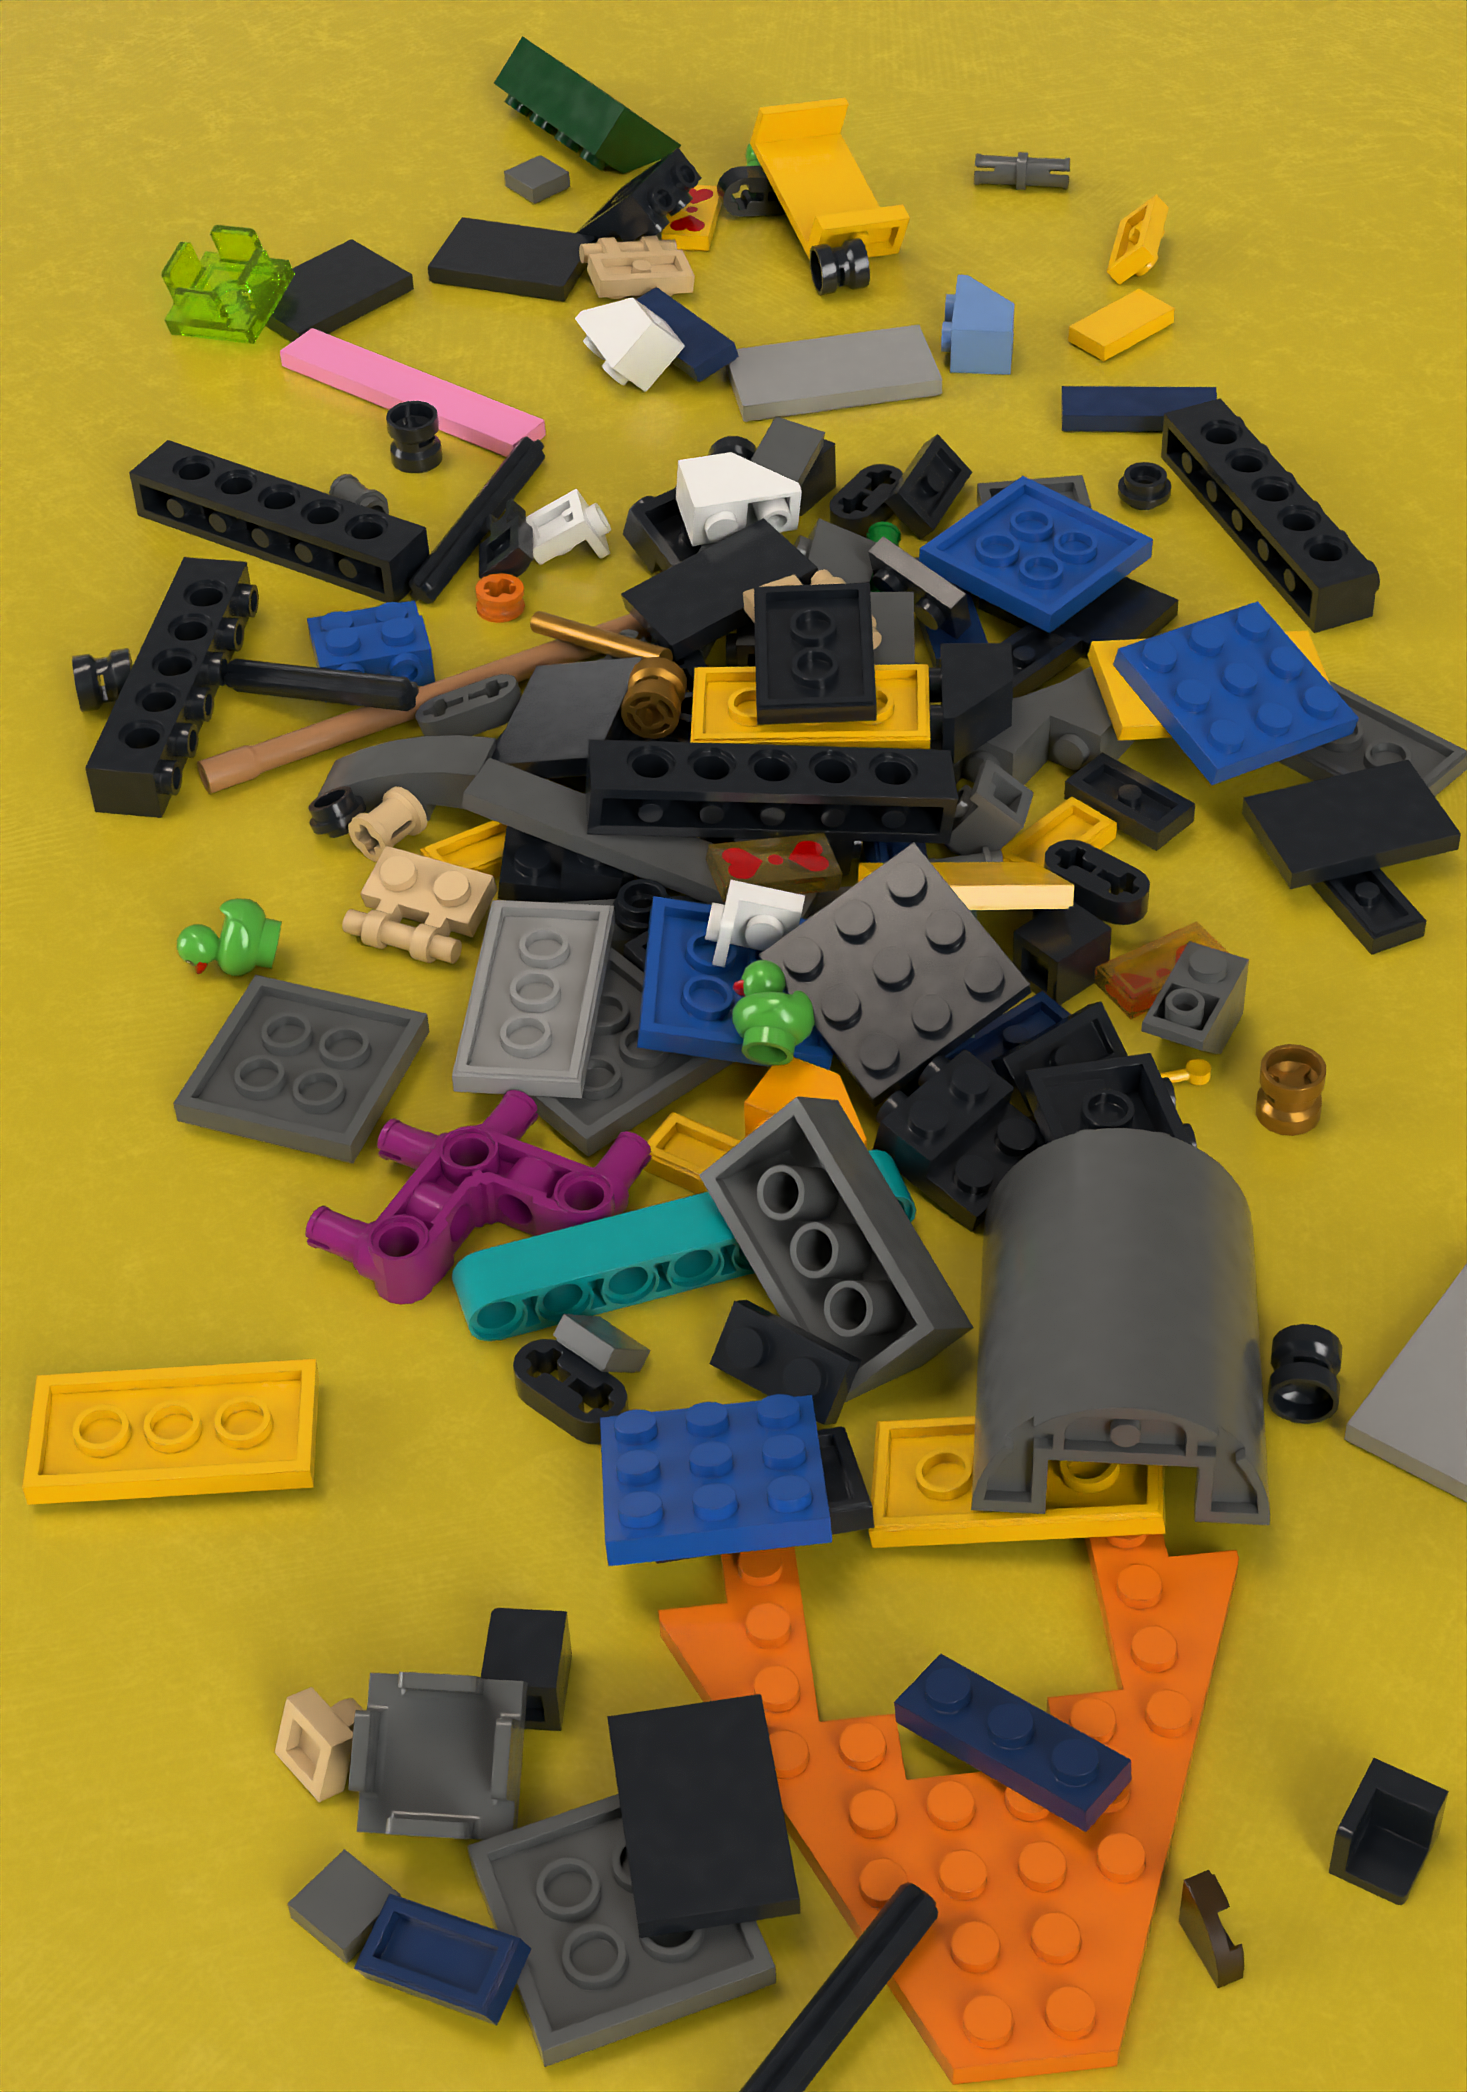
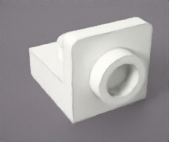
M577 489L526 517L525 522L533 528V557L539 565L556 556L568 553L575 545L584 540L589 543L600 559L610 554L605 534L611 531V527L604 512L597 503L589 506Z
M730 879L725 905L712 903L705 940L717 942L712 965L725 968L730 944L764 951L799 926L805 895Z

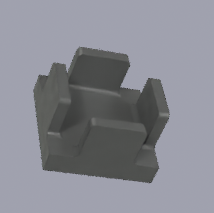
M399 1672V1674L370 1673L367 1710L355 1711L349 1776V1791L359 1792L357 1832L485 1840L517 1829L528 1683L524 1681L483 1679L478 1676L416 1672Z

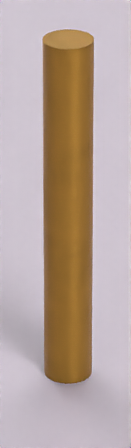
M537 611L531 618L530 627L534 633L614 657H642L643 659L661 657L671 661L673 659L672 651L668 648L546 612Z

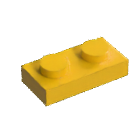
M1157 194L1120 221L1107 268V273L1119 285L1134 274L1137 277L1144 275L1158 260L1157 253L1161 238L1165 233L1164 225L1169 207Z

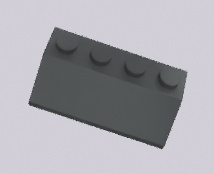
M797 1096L699 1175L779 1316L862 1360L845 1402L923 1366L974 1328L838 1100Z

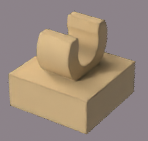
M310 1687L286 1698L274 1753L314 1798L321 1802L344 1791L351 1762L355 1711L364 1709L353 1698L341 1700L330 1707Z

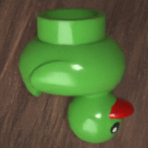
M237 898L228 900L220 905L219 909L225 917L220 938L210 927L203 924L188 926L178 936L177 951L179 956L186 963L193 965L197 974L204 972L208 963L216 960L224 973L231 976H243L251 972L255 966L273 968L282 921L266 918L264 910L257 902L250 899Z
M770 960L752 962L745 968L741 980L734 983V991L743 998L735 1004L732 1012V1023L739 1036L743 1038L741 1051L746 1058L765 1065H784L793 1060L795 1046L810 1036L815 1023L814 1011L808 995L801 990H797L793 994L783 993L786 985L784 973L777 964Z

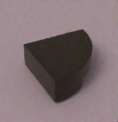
M1206 1870L1184 1880L1179 1923L1217 1988H1220L1243 1978L1244 1951L1242 1944L1234 1946L1221 1924L1218 1912L1228 1909L1230 1905L1215 1874H1211L1210 1870Z

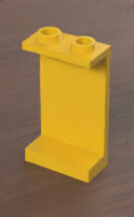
M846 98L760 107L750 145L809 260L810 248L812 246L828 244L832 248L839 247L845 240L856 238L862 239L868 258L899 254L910 220L903 204L887 207L879 206L843 139L841 130L849 106Z

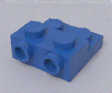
M415 600L401 603L388 602L372 608L348 612L335 611L324 616L307 618L309 636L317 668L407 677L410 682H415L418 687L435 682L431 646L422 615L419 616Z

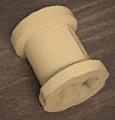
M394 786L384 793L383 802L368 814L359 813L348 824L349 834L355 846L361 850L364 856L374 862L379 860L386 846L393 847L407 835L415 836L427 826V816L423 806L412 793L402 787Z

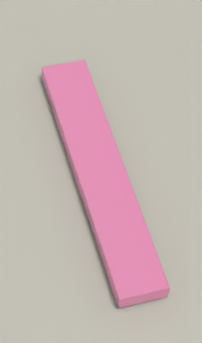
M311 328L280 350L283 367L389 410L395 405L406 401L427 402L433 405L438 412L439 430L505 457L510 454L522 438L529 437L531 440L536 441L546 436L545 420L314 328Z

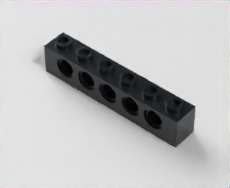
M1221 398L1164 413L1161 458L1313 633L1373 616L1375 594L1380 586L1379 573L1375 564L1365 558L1350 541L1346 532L1340 530L1324 513L1321 505L1313 500L1297 483L1293 474L1287 472L1273 457L1268 447L1252 434L1245 426L1241 417L1236 416Z
M170 440L163 443L129 472L138 516L385 603H399L412 590L408 584L409 580L430 555L427 530L424 526Z
M183 558L85 767L95 812L162 818L171 796L179 793L182 784V771L188 758L195 756L200 729L203 722H209L212 717L214 697L219 686H225L224 676L227 674V664L230 662L234 651L241 650L244 641V628L249 617L254 618L258 610V588L250 583L247 562Z
M589 739L585 781L587 834L950 844L958 803L950 750Z

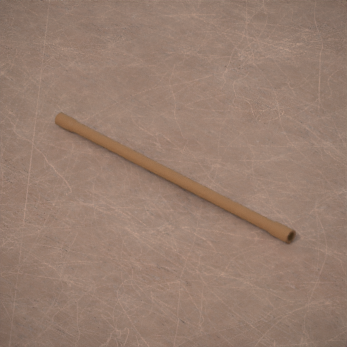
M631 614L593 626L617 634L626 629L634 630L639 633L635 638L637 640L642 639L643 636L645 638L652 636ZM556 639L418 687L419 693L416 696V706L409 711L364 706L255 745H243L197 762L198 772L206 791L212 794L254 779L265 771L416 719L415 714L419 707L438 695L500 674L512 675L517 682H521L531 678L536 666L575 663L601 654V652Z

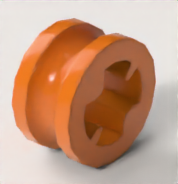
M500 573L488 575L477 582L475 587L476 598L478 599L476 609L477 614L482 619L496 623L508 622L516 619L523 613L525 608L523 599L524 585L519 578L510 574Z

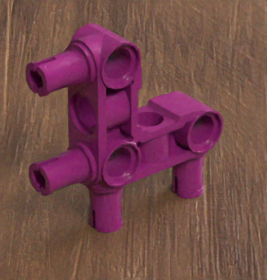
M517 1090L507 1091L501 1102L482 1124L460 1127L449 1133L445 1132L436 1135L409 1126L393 1118L384 1125L378 1137L377 1148L380 1149L378 1152L379 1157L413 1168L415 1172L377 1220L369 1224L334 1212L324 1205L318 1207L309 1218L306 1226L305 1235L309 1238L307 1244L310 1247L320 1248L352 1262L359 1275L375 1281L377 1292L386 1301L400 1305L412 1304L425 1298L432 1291L433 1287L447 1274L454 1265L453 1255L475 1227H483L485 1223L492 1225L500 1222L537 1236L623 1214L628 1207V1190L651 1161L652 1156L649 1155L651 1148L648 1142L641 1136L628 1131L621 1132L596 1167H589L519 1141L529 1127L537 1120L538 1114L535 1112L538 1108L532 1098Z

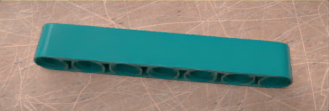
M868 1151L908 1219L912 1222L915 1218L916 1207L893 1158L884 1151ZM704 1192L476 1251L465 1256L457 1263L452 1272V1281L471 1334L479 1340L496 1341L556 1326L559 1324L563 1314L594 1316L755 1272L709 1192Z

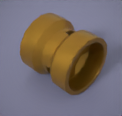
M650 657L641 660L633 667L621 711V717L625 726L633 733L643 738L657 739L666 737L678 725L681 703L684 700L687 689V678L684 671L675 662L666 658Z
M1296 1044L1276 1046L1266 1052L1261 1060L1259 1080L1261 1087L1257 1093L1256 1116L1259 1122L1269 1131L1280 1135L1295 1136L1307 1133L1315 1128L1320 1120L1322 1108L1321 1092L1324 1089L1326 1079V1064L1321 1055L1311 1048Z

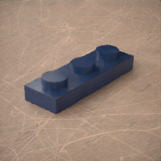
M940 1654L894 1702L895 1718L898 1724L1085 1832L1089 1830L1132 1780L1131 1760L943 1654Z

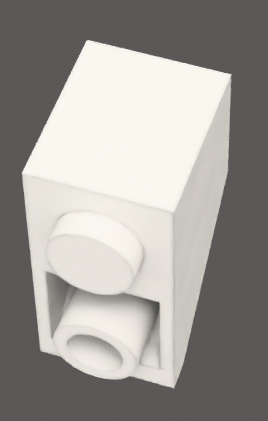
M633 297L583 310L575 318L587 334L583 340L584 344L598 357L606 360L602 364L603 369L621 385L625 386L628 381H631L645 392L685 347L666 321Z
M732 452L678 460L676 501L692 546L717 543L763 518L779 533L798 529L802 493L798 482Z

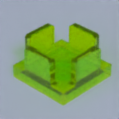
M214 225L210 236L218 253L205 251L200 261L190 242H179L161 274L173 299V306L164 319L172 335L255 344L295 275L289 260L269 258L267 251L262 247L256 231L252 228Z

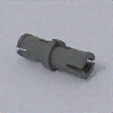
M1019 152L1018 157L976 154L975 166L977 168H994V171H974L975 185H1016V190H1026V186L1068 189L1069 175L1050 174V172H1070V158L1029 157L1028 152Z

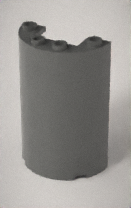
M1129 1128L1084 1129L1075 1134L1049 1142L1026 1155L1008 1171L995 1188L986 1210L983 1231L971 1510L1045 1514L1048 1460L1197 1467L1194 1495L1195 1522L1270 1525L1251 1212L1242 1190L1233 1177L1220 1163L1205 1152L1163 1132Z

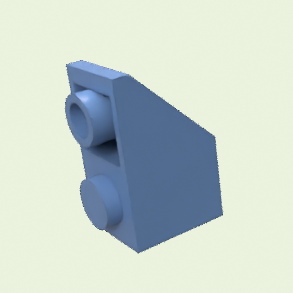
M958 275L955 294H946L941 352H951L950 373L1010 375L1013 354L1015 304L969 275Z

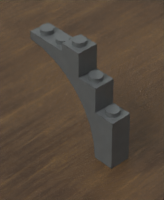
M1090 666L1061 683L1022 697L1013 698L1012 726L953 764L955 782L957 784L964 778L974 783L980 765L988 758L1025 785L1048 760L1077 772L1102 752L1118 760L1135 740H1117L1092 667ZM930 740V749L942 750V741Z

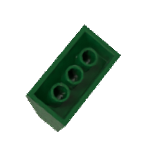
M523 36L494 82L495 85L509 94L504 101L526 117L532 110L533 114L529 118L530 121L551 135L557 128L558 132L554 137L576 153L582 146L584 149L580 157L601 171L608 164L622 174L658 161L676 148L681 147V144Z

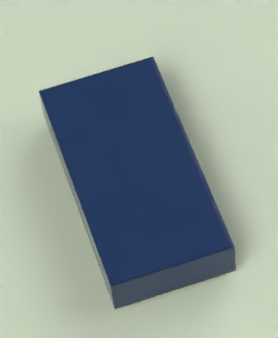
M389 1893L354 1969L372 1981L498 2025L532 1948L521 1938Z

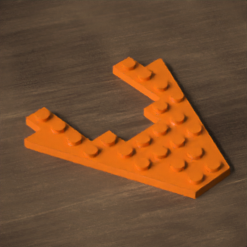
M1163 1534L1085 1538L1118 1690L1047 1697L1046 1713L1131 1760L1132 1776L1130 1783L1087 1832L983 1772L906 1780L895 1714L819 1722L795 1547L721 1554L726 1603L658 1610L660 1636L703 1702L761 1694L786 1829L857 1939H859L898 1887L904 1883L909 1882L918 1886L936 1902L938 1910L937 1919L890 1978L887 1985L952 2085L1117 2066L1237 1578L1239 1564L1237 1550L1169 1557Z

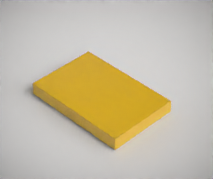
M930 862L969 910L1069 909V906H1073L1074 884L1035 862ZM859 863L858 882L884 863Z

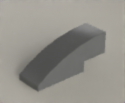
M463 735L421 736L389 741L360 749L335 760L317 797L332 789L348 786L355 796L363 798L366 804L365 813H369L383 802L384 793L394 786L402 787L418 799L426 813L427 821H429L436 805L463 809V793L486 761L492 757L496 749V739Z

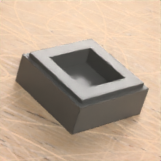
M542 155L504 171L505 186L534 204L570 187L569 172Z
M563 1314L553 1334L556 1337V1341L603 1372H640L651 1351L600 1316Z
M344 1849L287 1904L291 1918L347 1964L365 1946L389 1893L399 1897L401 1895Z

